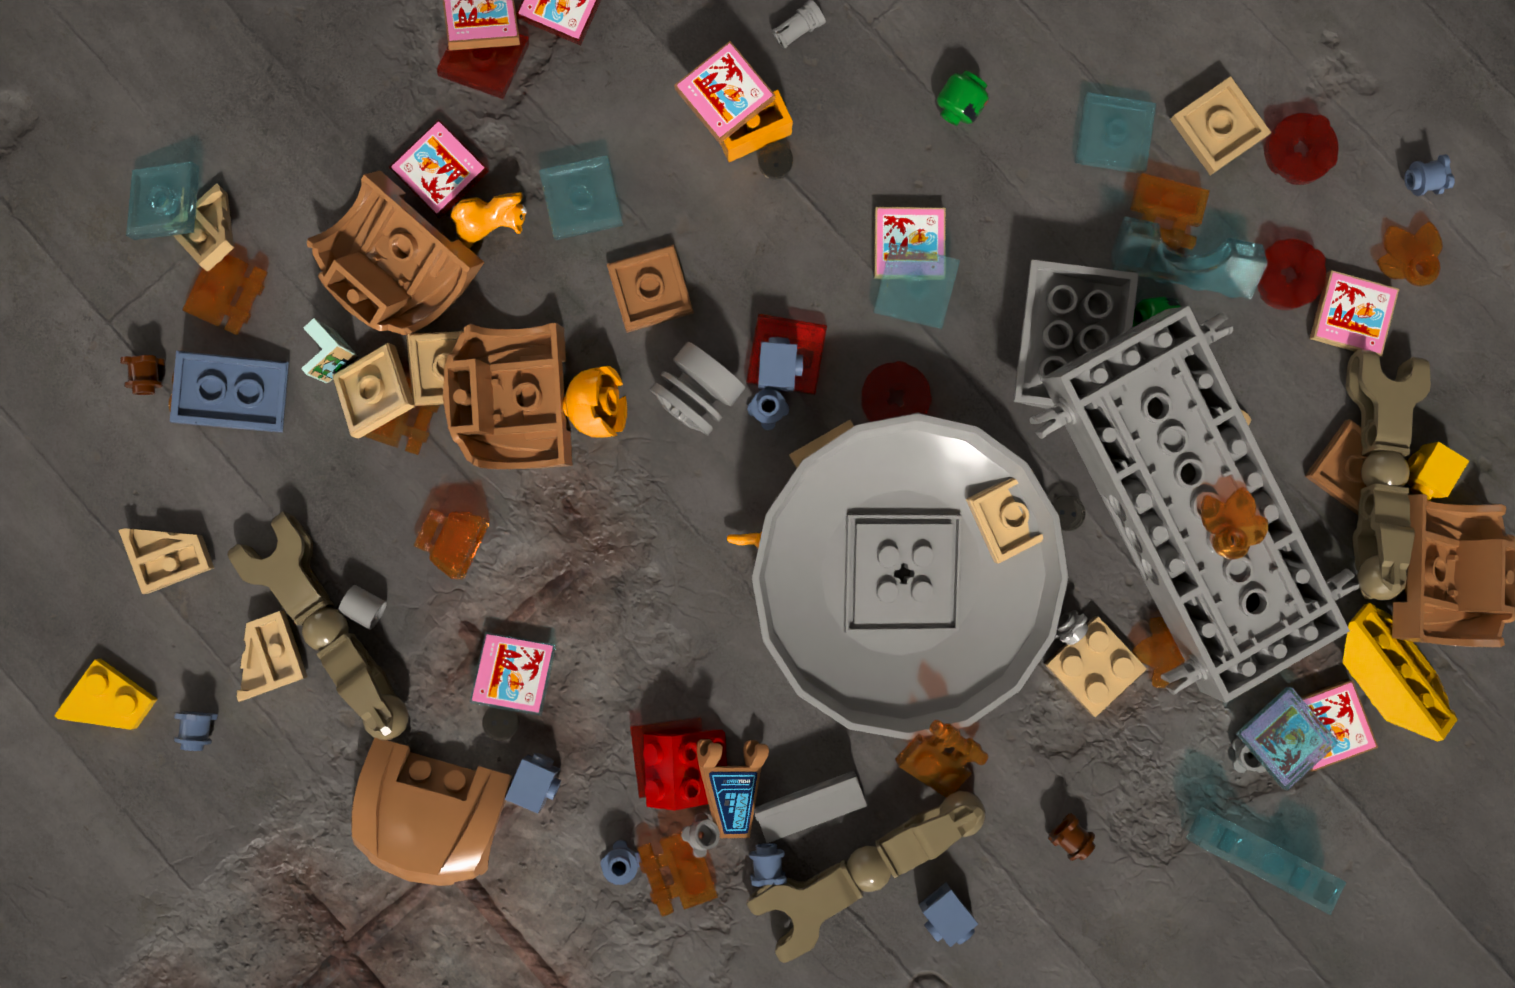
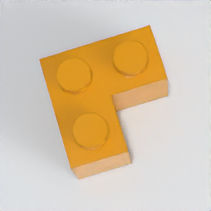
M779 90L773 92L775 100L720 143L728 162H732L792 135L793 120Z

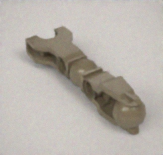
M1358 349L1348 361L1346 391L1361 410L1362 456L1367 457L1363 461L1360 470L1362 481L1367 487L1361 489L1357 529L1353 533L1355 566L1358 571V584L1364 599L1390 600L1405 589L1407 582L1406 570L1410 564L1415 531L1414 528L1410 527L1409 488L1403 487L1408 482L1410 475L1409 465L1404 456L1410 454L1413 408L1430 392V364L1426 359L1412 357L1398 367L1396 379L1393 381L1388 379L1382 372L1380 358L1376 352Z
M282 511L271 522L278 542L276 550L270 557L263 559L252 547L236 544L227 553L230 562L243 581L253 585L269 587L287 614L294 620V623L302 626L305 642L312 649L319 651L316 655L320 658L322 665L336 685L338 694L362 718L365 730L372 737L379 740H391L398 737L407 728L409 713L406 704L396 697L385 672L372 659L355 634L348 633L349 626L346 617L337 609L332 608L334 606L333 602L310 568V560L313 554V541L293 515Z
M958 791L952 793L944 799L941 805L912 816L907 822L876 840V846L858 848L850 855L847 862L844 859L804 882L787 878L786 884L764 885L749 896L746 905L754 915L760 916L769 911L779 910L785 912L792 919L793 928L778 940L775 948V954L779 961L783 963L789 962L813 949L819 938L821 924L858 899H861L863 891L874 892L881 890L889 882L891 875L896 878L929 859L937 858L961 837L976 834L982 828L985 821L984 805L976 795L970 792Z

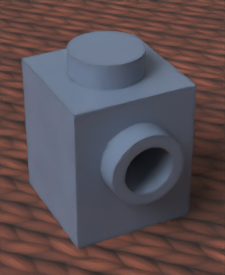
M771 337L769 342H761L758 389L793 392L795 376H802L803 355L797 354V345L790 344V339L782 337Z
M534 753L533 757L526 755L521 760L505 800L538 814L543 809L547 798L553 800L562 781L556 778L560 768L553 766L554 760L543 754Z
M947 882L919 904L923 914L928 919L924 925L937 942L943 938L952 947L956 942L958 944L966 942L974 934L975 930L973 928L978 925L977 921Z

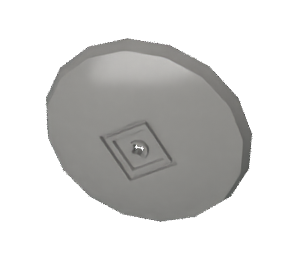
M916 413L855 425L802 460L765 515L752 575V583L763 643L799 697L850 730L912 740L969 727L1022 689L1055 639L1069 577L1059 515L1028 463L977 426ZM1014 478L1019 484L1008 490L1015 502L1022 503L1029 511L1028 527L1030 538L1043 534V540L997 564L991 557L966 499L987 488ZM904 563V567L910 570V576H904L903 582H901L900 578L894 576V571L900 570L901 564Z

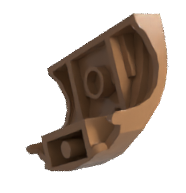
M380 170L363 175L361 188L353 206L334 226L308 238L307 247L312 248V254L321 270L318 274L319 279L345 310L378 331L388 330L401 335H408L427 326L447 310L466 290L484 264V261L459 239L450 242L403 200L406 193Z
M557 323L524 329H490L474 324L465 326L464 332L458 337L453 352L447 356L444 369L443 403L451 437L460 447L466 460L479 468L534 469L573 466L571 431L566 429V415L563 411L564 381L562 362H566L564 327Z
M1425 494L1408 495L1410 500V527L1414 528L1415 537L1404 589L1407 595V602H1393L1392 638L1452 646H1504V638L1501 637L1505 623L1515 621V536L1506 534L1502 516L1505 515L1507 507L1503 504H1443L1428 501Z
M374 738L358 779L351 810V832L354 845L368 857L372 864L381 870L410 882L447 886L453 885L454 882L475 879L479 874L483 875L488 870L493 837L506 803L505 797L511 786L512 776L478 766L476 771L412 753L409 746Z

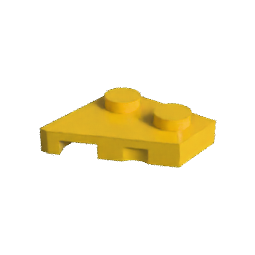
M95 659L54 716L61 720L132 730L138 728L158 699L104 660Z

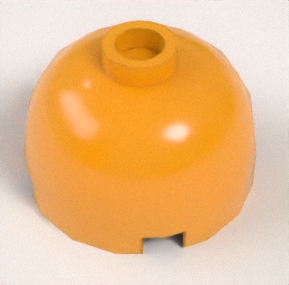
M611 366L591 368L581 371L570 382L566 396L563 398V411L579 432L590 437L604 438L617 436L616 432L624 430L627 419L626 396H623L619 400L617 386H622L623 383L617 371Z

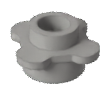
M1076 610L1063 614L1059 618L1055 638L1060 637V640L1067 645L1079 642L1088 631V625L1085 623L1087 617L1084 614L1078 615Z
M1241 737L1236 738L1232 742V748L1235 750V760L1232 765L1237 772L1244 773L1246 770L1263 773L1267 770L1265 765ZM1249 752L1253 753L1252 758H1248L1247 754Z
M698 813L695 815L694 822L682 829L681 837L683 841L691 845L694 856L702 858L706 856L707 850L717 845L720 840V832L718 826L709 820L706 814ZM699 832L702 833L701 839L699 838Z

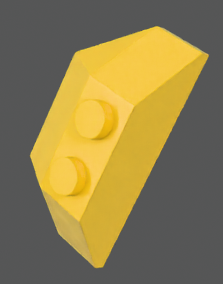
M1372 603L1365 604L1348 624L1350 632L1347 633L1342 663L1386 721L1437 742L1444 740L1458 719L1454 710L1449 707L1448 696L1438 674L1414 642L1392 638L1393 616L1381 609H1377Z

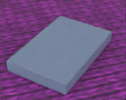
M176 351L170 422L283 433L289 362Z

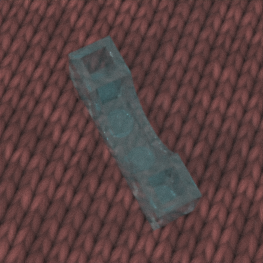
M1124 216L1111 251L1113 270L1139 273L1138 276L1152 278L1159 283L1167 284L1171 282L1181 284L1193 290L1202 291L1205 289L1222 293L1231 298L1243 297L1251 299L1267 266L1264 247L1261 244L1228 238L1219 247L1208 253L1185 255L1172 250L1165 244L1160 234L1159 223Z
M1201 807L1186 837L1187 840L1206 851L1264 879L1331 915L1347 883Z

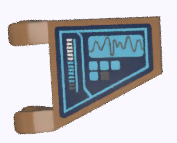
M701 739L697 744L698 764L713 822L718 826L721 839L750 838L761 767L769 753V748L766 744H759L756 740L745 742L743 752L746 766H716L722 755L721 744L713 743L710 739Z

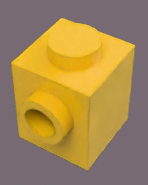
M1440 442L1422 445L1420 450L1415 452L1407 461L1410 475L1406 484L1411 486L1410 491L1413 494L1427 495V500L1448 497L1469 460Z

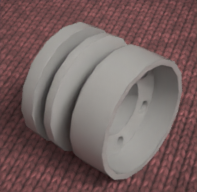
M686 342L673 359L682 375L678 378L671 373L663 371L661 377L672 386L668 391L656 382L649 390L657 397L661 406L688 428L701 431L709 436L713 431V427L702 417L707 414L720 422L722 416L713 406V403L718 400L725 405L732 406L746 388L718 361L694 344Z

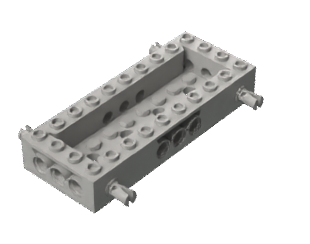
M1190 306L1166 309L1042 377L1041 380L1054 406L1036 416H1032L1030 424H1040L1048 421L1035 432L1041 439L1065 425L1185 660L1179 666L1161 674V679L1170 683L1165 686L1172 695H1175L1180 690L1196 682L1200 692L1227 703L1350 632L1335 601L1359 589V584L1349 582L1355 575L1346 568L1327 581L1324 580L1209 347V344L1233 333V326L1215 330V328L1228 319V316L1220 312L1213 318L1198 325ZM1154 397L1160 399L1163 404V411L1158 418H1152L1147 410L1149 401ZM1191 463L1195 468L1196 475L1192 482L1186 484L1181 479V469L1185 464ZM1224 528L1228 534V540L1225 546L1218 549L1213 542V537L1217 530ZM1256 592L1260 598V604L1255 611L1249 612L1246 608V599L1250 594Z

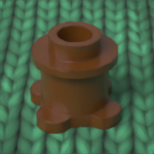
M154 355L124 356L120 358L121 364L128 365V382L124 383V387L132 389V394L153 395L155 394V389L163 387V383L159 381L158 366L165 365V359L156 358Z
M1072 813L1065 816L1062 822L1049 834L1048 839L1054 846L1060 845L1068 853L1067 856L1070 861H1074L1077 858L1082 861L1095 849L1096 845L1093 843L1095 834L1084 830L1078 824L1079 819Z

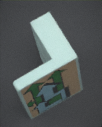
M313 318L303 327L322 348L317 355L302 367L306 375L324 383H329L333 379V374L347 367L358 357L356 352L334 329Z

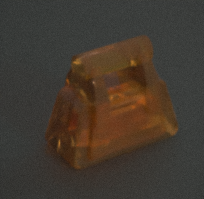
M430 508L413 546L429 552V560L449 578L462 580L470 568L490 521L484 517L471 515L472 513L455 511L451 512L447 517L443 515L444 513ZM439 523L444 526L436 543L432 544L430 542Z

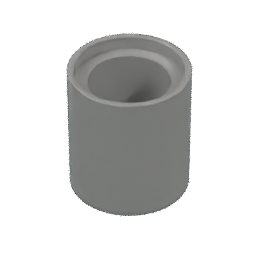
M353 585L343 597L338 611L371 630L383 615L387 602L361 587Z

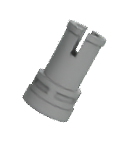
M813 0L806 1L801 8L796 10L797 13L777 28L772 29L775 39L783 49L787 48L789 44L807 31L812 32L815 28L821 27L826 23L823 13Z

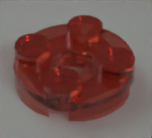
M1310 113L1292 114L1279 122L1271 131L1270 136L1267 137L1264 146L1265 160L1269 169L1275 175L1279 174L1287 179L1285 182L1293 185L1310 184L1320 179L1336 165L1339 150L1338 139L1333 128L1330 126L1329 119L1325 116L1312 115ZM1299 141L1304 142L1308 146L1309 151L1306 152V157H1302L1301 152L1294 151V147L1299 144Z
M1285 239L1276 241L1260 253L1253 264L1252 282L1254 288L1257 287L1259 293L1263 296L1261 299L1275 309L1294 310L1313 302L1324 288L1326 281V258L1320 250L1314 249L1312 245L1302 240ZM1288 267H1292L1297 275V278L1293 279L1290 283H1287L1286 276L1281 274V270H1285Z
M903 361L885 363L875 368L865 379L861 390V408L869 422L916 413L926 415L932 402L930 386L925 376L917 368ZM893 388L895 391H903L902 401L904 404L902 406H898L896 403L891 405L887 403V399L890 396L889 389Z

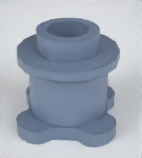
M1447 154L1439 155L1437 161H1430L1429 163L1421 161L1412 162L1404 177L1407 189L1415 196H1422L1427 191L1433 190L1434 194L1438 195L1443 194L1445 189L1453 188L1455 178L1451 173L1449 156Z
M764 389L754 396L752 402L748 405L747 411L750 416L755 417L756 420L761 422L763 429L772 430L776 422L781 420L783 416L788 415L789 406L781 393L773 389ZM765 402H771L774 404L775 409L767 413L763 411L762 405Z
M196 711L175 712L174 718L180 719L178 736L174 737V742L181 743L180 749L202 751L204 745L212 743V739H209L211 720H217L218 714Z
M617 840L613 844V850L601 860L604 877L615 885L629 883L635 877L638 867L643 864V855L640 852L632 851L627 846L626 841ZM622 861L626 865V869H618L615 866V862Z
M775 843L756 845V850L749 853V858L753 859L754 871L750 875L751 885L786 884L787 877L785 872L782 871L781 857H784L785 851L777 849V844Z

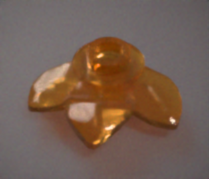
M1429 221L1422 225L1413 235L1399 227L1389 226L1383 241L1388 254L1377 260L1380 270L1389 278L1394 280L1406 279L1414 286L1422 287L1433 283L1440 272V262L1437 257L1443 247L1442 239L1436 227ZM1416 264L1423 267V275L1417 272Z
M1244 487L1235 490L1225 503L1206 495L1203 497L1201 504L1202 523L1205 529L1213 535V549L1218 555L1229 560L1244 557L1249 551L1250 546L1260 544L1264 540L1268 531V519L1255 515V499ZM1231 536H1233L1235 540V545L1231 541Z
M1154 617L1149 620L1153 636L1142 640L1132 650V653L1142 663L1155 668L1152 674V686L1166 688L1165 686L1170 683L1161 679V674L1179 666L1185 660L1163 617Z

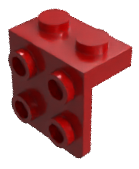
M712 729L679 735L644 734L643 756L645 759L646 806L676 811L708 804L698 764L697 744L701 739H710L713 743L721 744L722 755L716 766H727L725 732L722 729Z

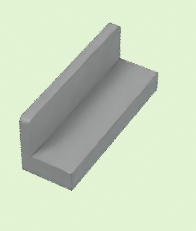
M853 770L756 806L754 814L756 820L759 821L766 843L864 808L867 804L857 775Z

